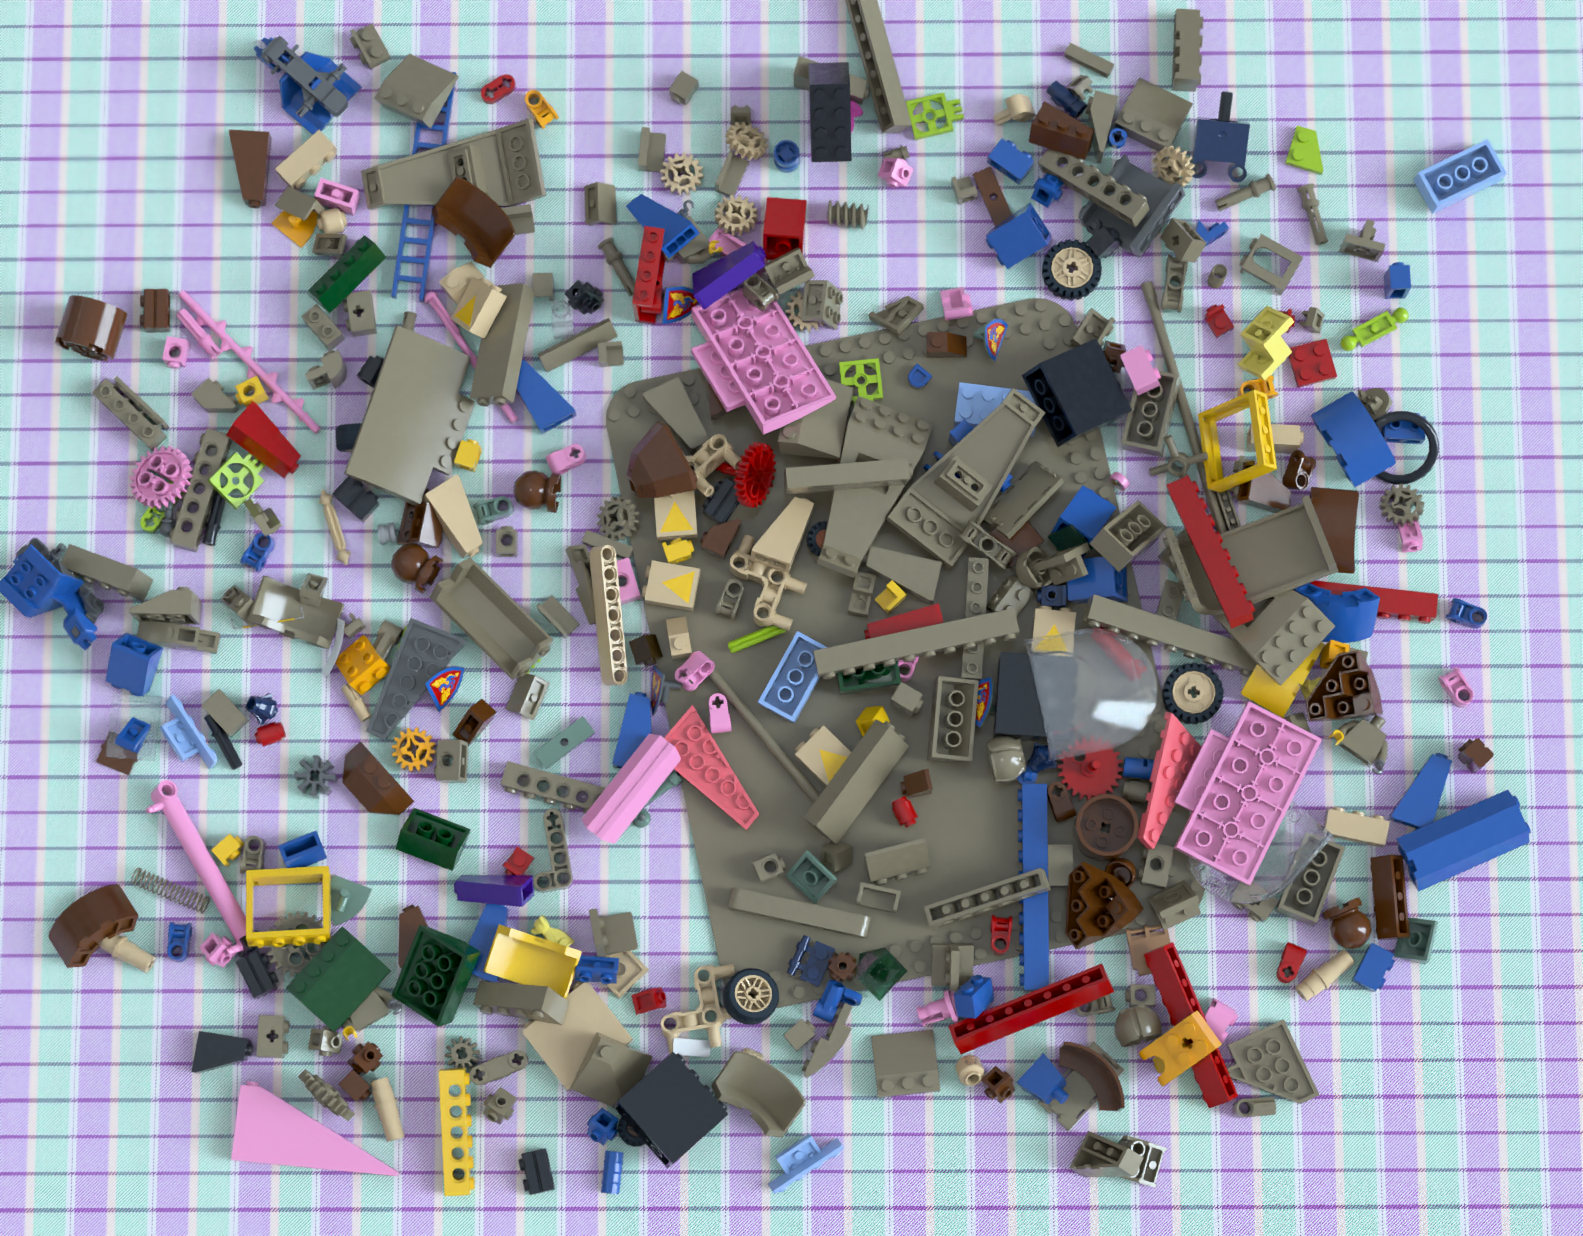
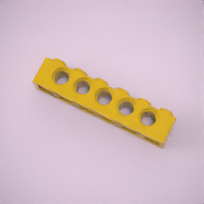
M445 1068L439 1070L445 1196L470 1195L471 1189H475V1180L470 1174V1169L474 1168V1159L469 1153V1148L473 1147V1138L468 1132V1127H472V1117L467 1111V1106H471L470 1093L467 1094L466 1085H470V1075L466 1073V1068ZM451 1085H458L461 1092L459 1095H453L450 1092ZM459 1106L462 1111L461 1115L454 1116L451 1113V1107ZM455 1126L460 1127L463 1131L462 1136H454L452 1128ZM456 1147L461 1148L464 1152V1155L460 1158L453 1155V1149ZM454 1169H462L465 1176L463 1178L455 1177Z

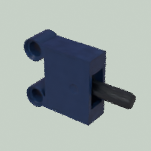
M1221 92L1218 119L1197 117L1193 155L1190 163L1202 164L1203 170L1200 173H1195L1193 175L1194 178H1202L1206 174L1207 166L1203 160L1232 163L1228 168V175L1234 182H1242L1247 176L1245 161L1250 123L1230 120L1232 92ZM1241 168L1243 170L1242 175L1234 177L1232 175L1233 169Z

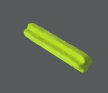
M774 625L767 626L728 642V648L731 653H735L782 634L786 630Z

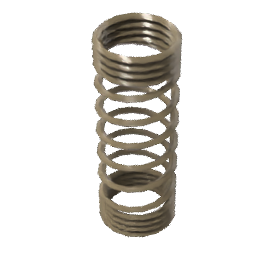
M1217 264L1212 268L1208 277V285L1217 289L1222 286L1228 273L1224 265Z

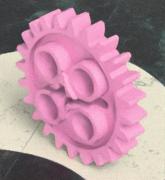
M162 446L160 451L154 447V453L147 451L146 458L140 456L142 462H135L138 468L132 469L131 471L135 475L129 477L133 481L129 486L133 489L131 492L135 495V498L144 506L148 505L152 509L154 506L160 509L162 504L168 507L169 501L175 504V497L181 499V491L187 492L184 488L185 485H191L187 479L193 477L189 473L193 468L189 465L191 462L187 459V456L178 448L174 449L171 446L168 448ZM149 470L156 472L163 478H167L170 482H173V484L167 483L164 479H162L159 476L156 477L153 473L149 472Z

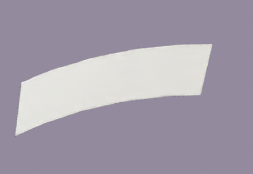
M339 618L331 654L321 671L327 677L336 662L342 644L345 621Z

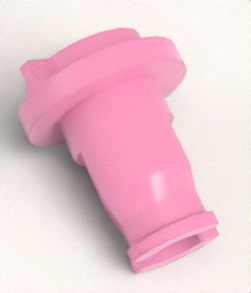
M946 990L944 991V998L930 1002L923 1007H917L919 1019H922L923 1027L928 1023H936L948 1018H952L954 1023L960 1021L956 1012L955 991Z

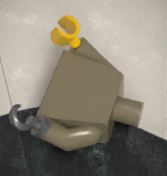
M686 200L683 203L684 209H680L677 214L690 220L700 234L671 258H668L663 251L661 254L667 262L677 257L681 264H703L714 255V252H722L723 247L715 249V245L719 241L712 240L709 242L691 216H688L689 209L687 203H690L692 208H694V203L691 200Z
M1375 715L1370 723L1365 719L1345 723L1328 737L1329 739L1334 737L1337 740L1336 746H1341L1370 767L1374 763L1375 768H1372V771L1375 774L1380 775L1383 773V767L1387 759L1388 743L1385 740L1387 735L1380 731L1386 721L1380 716Z
M377 986L343 1024V1035L346 1041H349L348 1036L350 1034L357 1038L356 1031L360 1032L392 1013V1009H397L393 1012V1015L399 1014L402 1006L397 1004L390 992Z

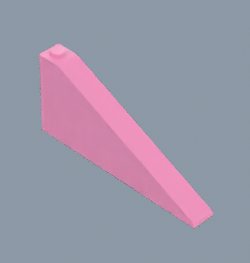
M246 1081V1085H240L231 1160L399 1176L400 1172L272 1092L259 1087L258 1082Z

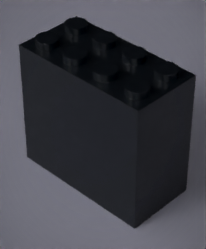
M849 62L809 63L811 162L852 161Z
M1097 339L1045 360L1022 375L1036 405L1045 412L1043 419L1057 447L1109 425L1132 411L1130 403L1125 397L1121 385L1116 379L1112 367L1107 361Z
M1001 652L998 664L993 738L1008 736L1015 740L1020 739V741L1067 744L1068 740L1072 739L1074 733V724H1070V720L1075 715V704L1072 703V699L1076 696L1077 683H1073V679H1076L1078 672V663H1074L1075 657Z
M674 1052L668 1055L612 1106L667 1169L728 1115L725 1104L720 1100L717 1102L712 1096L714 1094L707 1085L703 1086L698 1080L700 1078L693 1069L689 1070L685 1065V1059L679 1053L675 1054Z

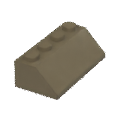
M938 676L934 679L927 760L972 762L979 680Z

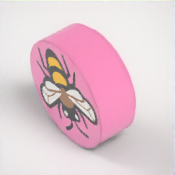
M1114 472L1109 477L1113 485L1121 491H1125L1129 486L1127 478L1119 472Z

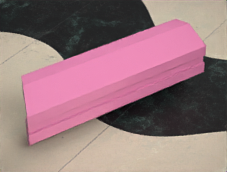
M648 734L582 817L586 828L601 840L612 844L616 843L679 764L681 757L675 746L666 741L661 735Z

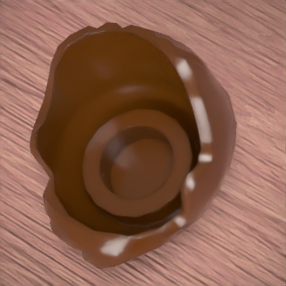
M1112 859L1105 868V872L1115 876L1128 888L1135 881L1136 868L1129 859Z

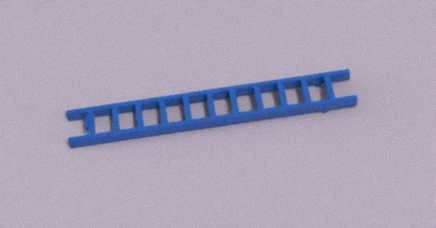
M455 85L448 96L447 107L443 106L440 111L441 113H446L444 126L433 124L432 128H428L417 122L412 155L418 153V148L433 149L447 145ZM421 129L443 132L442 144L419 142ZM405 205L391 296L392 299L397 298L399 281L420 283L419 300L424 302L435 223L432 213L431 220L408 218L410 205ZM419 205V206L432 207V209H433V207H434V206H431V205ZM407 224L430 226L428 239L405 237ZM404 243L427 245L425 258L403 256ZM402 262L424 264L422 278L400 275Z

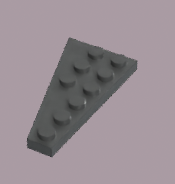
M410 618L366 732L387 739L426 692L427 689L424 682L439 670L444 669L468 640Z

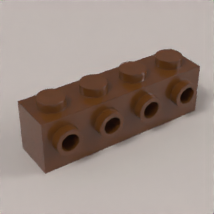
M1403 855L1371 857L1370 869L1372 872L1377 939L1395 940L1410 938Z

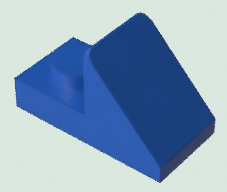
M1198 220L1196 232L1207 243L1206 246L1225 235L1229 229L1225 221L1221 224L1218 222L1213 224L1208 229L1209 232L1200 220Z
M132 717L116 737L115 744L138 753L150 730L151 724Z

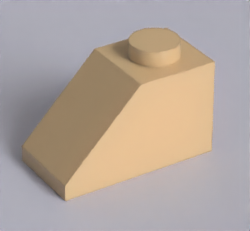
M686 616L666 619L672 659L690 657L692 650Z

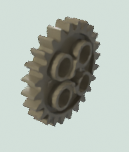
M299 911L296 912V917H293L289 912L288 919L280 916L282 923L274 921L277 928H269V931L296 930L299 925H306L308 929L323 928L320 926L323 920L320 919L315 922L316 915L314 914L311 918H308V912H305L303 917L300 916ZM321 942L316 953H310L307 950L309 943H305L303 948L310 957L309 960H306L300 949L294 948L293 944L287 947H274L272 945L265 947L271 948V951L266 953L267 956H274L270 963H278L275 969L278 970L283 967L282 974L290 971V977H293L295 972H298V974L327 942ZM293 953L301 955L302 960L299 964H292L290 962V956Z
M304 1069L298 1076L314 1098L336 1116L340 1115L349 1121L355 1115L339 1092L331 1084L324 1082L318 1075H312Z

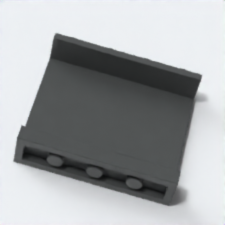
M1124 154L1121 159L1115 162L1113 170L1109 175L1115 179L1116 183L1127 185L1131 192L1135 194L1140 193L1145 196L1150 210L1136 228L1092 201H1089L1080 210L1078 217L1084 227L1091 226L1095 229L1096 223L1093 221L1094 219L1101 220L1103 226L1114 227L1119 232V238L1123 242L1120 247L1141 257L1183 199L1185 192L1182 185L1175 182L1171 186L1131 164L1127 155ZM1126 201L1122 205H1127L1130 201Z

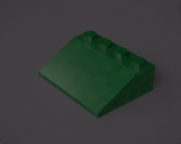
M419 925L392 996L438 1027L452 1023L480 951L465 941L425 925Z
M342 926L290 982L286 989L335 1033L386 978L391 970Z

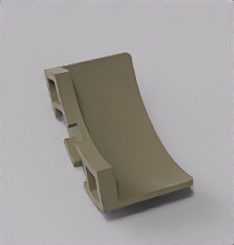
M263 576L247 621L265 629L278 631L280 635L292 639L298 638L307 642V644L329 649L344 604L323 597L319 607L300 602L299 589L283 584L268 576ZM303 614H304V618H301V619H295V620L285 621V622H278L279 620H285V619L303 617Z
M735 1051L711 1085L718 1101L729 1103L739 1109L744 1107L752 1113L750 1117L757 1122L766 1136L782 1138L806 1104L803 1095L783 1073L767 1062L740 1051Z

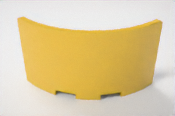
M1321 642L1282 685H1278L1257 664L1241 694L1283 718L1298 693L1300 685H1303L1325 644Z
M499 924L484 972L523 985L548 986L560 996L566 998L582 951Z

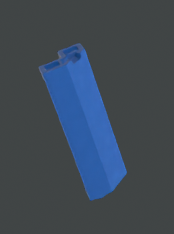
M1505 790L1396 838L1398 851L1403 855V859L1408 866L1409 877L1418 892L1530 843L1529 834L1531 830L1527 822L1524 821L1517 797L1515 795L1512 796L1509 790Z

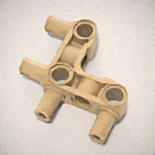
M721 434L712 436L693 456H685L691 469L696 473L697 489L706 497L714 492V488L705 478L725 460L735 470L739 469L737 463L742 461L734 452L733 446ZM676 494L668 495V496H669L670 498H673Z
M744 535L739 549L730 558V571L741 579H749L763 586L761 596L757 598L754 607L753 620L755 624L762 627L774 625L789 631L793 619L776 614L777 606L784 590L789 589L804 595L807 583L791 578V575L787 572L750 560L751 556L749 554L755 538L750 535ZM740 561L744 566L737 568L733 564ZM778 575L782 580L775 582L771 578ZM763 611L766 612L768 616L766 618H760L757 614Z
M711 964L696 969L694 984L695 989L698 990L699 1008L683 1013L681 1011L665 1015L661 1020L662 1034L667 1039L669 1055L673 1052V1039L679 1038L680 1032L705 1028L707 1030L710 1048L722 1046L719 1027H721L724 1020L733 1018L727 1013L725 1007L722 1008L719 1005L716 981L717 979L733 976L735 974L733 964L717 967ZM705 969L709 972L710 977L707 981H701L698 978L700 970ZM709 1010H713L717 1014V1018L713 1022L705 1019V1013ZM666 1018H673L676 1021L674 1029H667L665 1027L664 1021Z

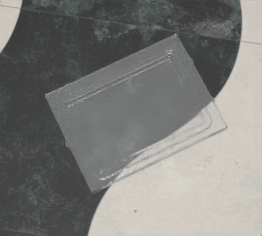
M113 693L106 757L155 761L162 697L148 695L142 697L132 694ZM132 717L151 724L150 730L138 753L115 744L116 737Z

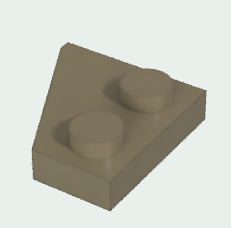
M906 296L895 303L886 305L885 310L876 314L873 311L868 315L871 321L899 335L920 314L924 307L919 301Z

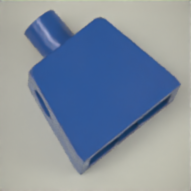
M1044 1053L1017 1081L1021 1089L1045 1104H1049L1053 1099L1063 1104L1069 1097V1094L1063 1090L1067 1082Z

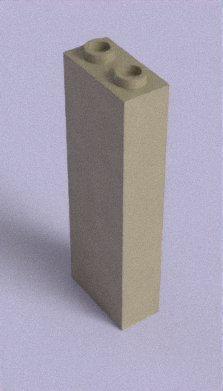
M524 283L496 285L502 288L501 293L506 295L507 298L484 339L481 338L470 398L475 400L480 406L487 407L489 404L504 406L505 403H514L535 296V290Z
M908 458L785 468V494L907 485L909 479L913 476V466L908 463Z
M877 719L874 721L803 817L823 837L836 845L909 747L903 741L905 737L899 732L893 731L895 727L887 721L884 723Z

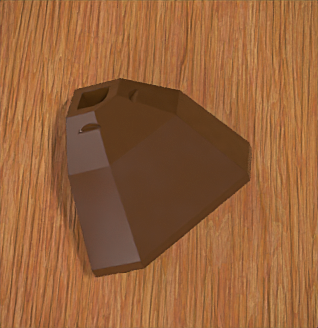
M660 421L656 422L631 452L626 475L631 493L638 498H659L696 490V473L688 464L683 450L679 448L669 426Z
M1359 650L1340 653L1333 660L1306 700L1309 722L1339 721L1383 714L1380 692L1374 674Z
M1081 862L1069 874L1065 933L1075 949H1080L1113 935L1131 923L1144 909L1135 894L1115 876L1101 869Z

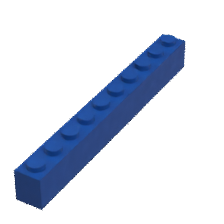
M1022 784L1021 789H1018L1017 798L1018 801H1021L1022 808L1018 809V822H1022V830H1018V842H1022V850H1018V863H1022V871H1018V875L1042 868L1045 870L1048 879L1047 784ZM1048 891L1019 901L1023 912H1019V924H1023V933H1019V945H1023V953H1019V966H1023V974H1019V986H1023V991H1035L1049 985Z

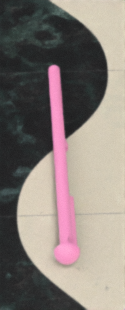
M433 291L426 293L424 296L425 304H431L463 353L471 357L470 363L475 369L477 358L437 298L438 294ZM508 403L500 406L511 423H515L518 420V417Z

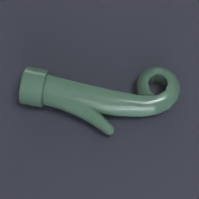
M674 770L645 807L683 781ZM643 808L639 814L644 815L645 819L639 821L637 815L633 820V824L639 828L646 827L651 820L650 814Z

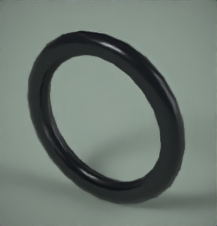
M1395 411L1387 413L1375 421L1379 430L1383 426L1395 421L1412 422L1424 431L1429 443V452L1426 460L1414 472L1405 475H1394L1383 471L1375 476L1386 483L1405 485L1423 478L1432 469L1438 457L1439 441L1433 426L1424 417L1409 411Z

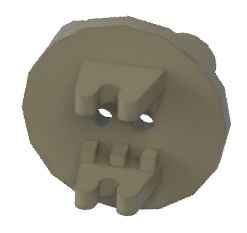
M1372 388L1365 392L1360 389L1358 390V399L1374 422L1385 415L1393 404L1389 394L1381 388Z

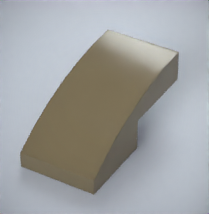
M857 571L848 614L868 617L876 575Z

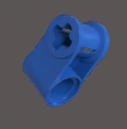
M263 532L258 533L244 552L240 563L251 566L255 569V572L259 573L274 549L275 542L273 538L269 535L265 536ZM268 538V545L260 547V541Z
M1452 598L1451 602L1453 604L1449 614H1446V619L1474 629L1481 628L1487 620V612L1483 608L1469 604L1461 599ZM1479 614L1482 617V621L1475 622L1472 619V615Z
M170 922L167 954L175 962H183L188 958L192 936L191 923L181 925ZM182 947V954L179 957H174L173 951L175 948Z

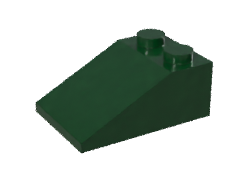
M895 661V665L884 667L883 664L876 665L875 669L863 671V668L857 669L855 673L850 675L838 673L839 695L900 685L898 661Z

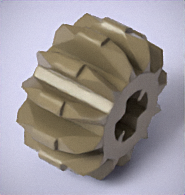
M459 1036V1043L452 1039L451 1042L454 1047L446 1046V1049L450 1050L451 1053H446L445 1057H452L447 1064L450 1066L455 1063L454 1068H459L460 1065L461 1068H466V1064H468L471 1069L474 1068L471 1061L479 1062V1059L475 1058L474 1055H479L480 1051H473L478 1044L475 1042L470 1045L471 1038L469 1037L465 1043L462 1036ZM464 1048L468 1055L461 1060L458 1051H463L462 1049Z

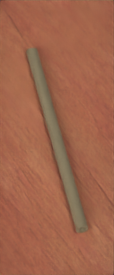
M714 668L713 672L708 675L709 678L814 803L820 796L818 791Z

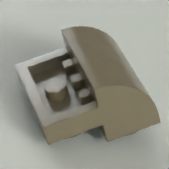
M331 350L326 352L324 357L320 358L323 366H314L308 370L309 372L305 373L313 390L328 383H332L336 389L346 378L347 367L339 350Z

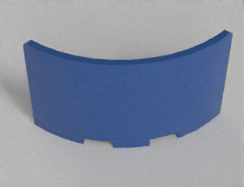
M1349 392L1311 415L1317 430L1328 446H1332L1337 455L1335 456L1346 478L1354 488L1395 465V458L1384 437L1354 392Z
M1311 583L1293 589L1307 597L1335 625L1332 631L1322 640L1323 642L1335 640L1342 643H1350L1367 639L1373 635L1380 597L1367 588L1342 592V595L1331 594L1330 590L1317 587Z

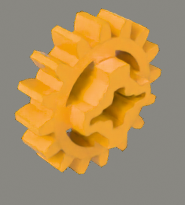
M418 727L415 728L414 732L407 728L406 734L400 731V739L394 738L397 745H392V748L396 750V752L392 753V756L398 757L395 762L397 764L402 763L401 768L403 770L408 766L410 772L415 767L420 772L422 765L428 768L427 761H434L430 756L435 755V750H432V748L436 744L435 742H430L433 738L431 735L426 737V730L419 733ZM415 737H420L425 742L419 743L418 741H416ZM407 739L406 745L401 748L403 742ZM412 742L416 748H419L416 750V757L409 751L412 750ZM427 752L426 756L421 760L422 754ZM402 757L412 758L413 763L407 762Z

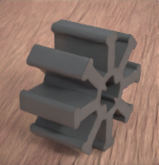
M313 755V767L310 768L308 762L302 759L299 764L306 768L307 773L295 771L294 778L297 781L300 779L306 780L301 785H298L297 788L305 794V791L311 787L309 795L312 798L318 799V787L321 786L324 789V793L329 795L332 789L324 783L325 781L337 783L338 777L334 773L332 775L326 774L330 769H334L329 760L320 768L322 758L318 755ZM314 773H316L320 778L318 781H316L315 779L313 780L312 775Z

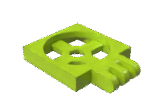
M943 92L906 101L914 139L919 140L953 132L952 122L964 119V114L955 115V113L963 111L962 107H953L961 104L960 99L946 101ZM930 101L940 104L943 109H933ZM922 103L923 112L913 115L916 106ZM932 113L933 118L930 120L927 119L926 114ZM946 117L945 125L937 129L935 123L937 118ZM916 123H927L929 131H920L916 127Z
M879 358L839 362L841 384L846 386L855 385L858 388V395L873 402L874 400L883 399ZM863 364L868 365L872 369H874L876 375H867L866 373H864ZM855 365L856 374L854 377L845 378L846 371ZM859 377H863L865 379V382L863 384H859L857 382V379ZM877 383L878 387L872 395H867L866 386ZM852 396L851 402H853V406H855L858 396Z
M237 452L233 453L207 480L234 509H238L264 482L258 473L265 464L261 462L256 466L255 464L259 460L256 457L251 460L250 458L253 455L249 452L243 458ZM232 463H238L242 468L238 473H233L227 466ZM221 473L227 478V484L223 488L220 485ZM248 473L253 478V485L250 489L243 483V479ZM233 477H237L239 479V483L237 485H234L232 483ZM233 489H238L243 496L241 498H233L228 494Z

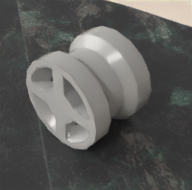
M394 522L389 523L387 526L377 525L381 545L389 541L397 542Z

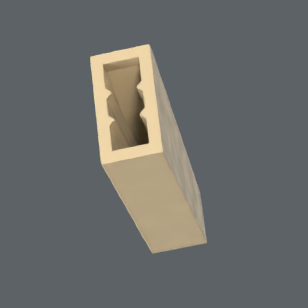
M456 474L426 493L422 498V502L431 504L443 527L442 531L461 558L464 559L467 556L472 558L480 552L479 548L483 542L460 477Z
M794 497L753 546L750 560L789 573L813 514L814 503L806 498Z

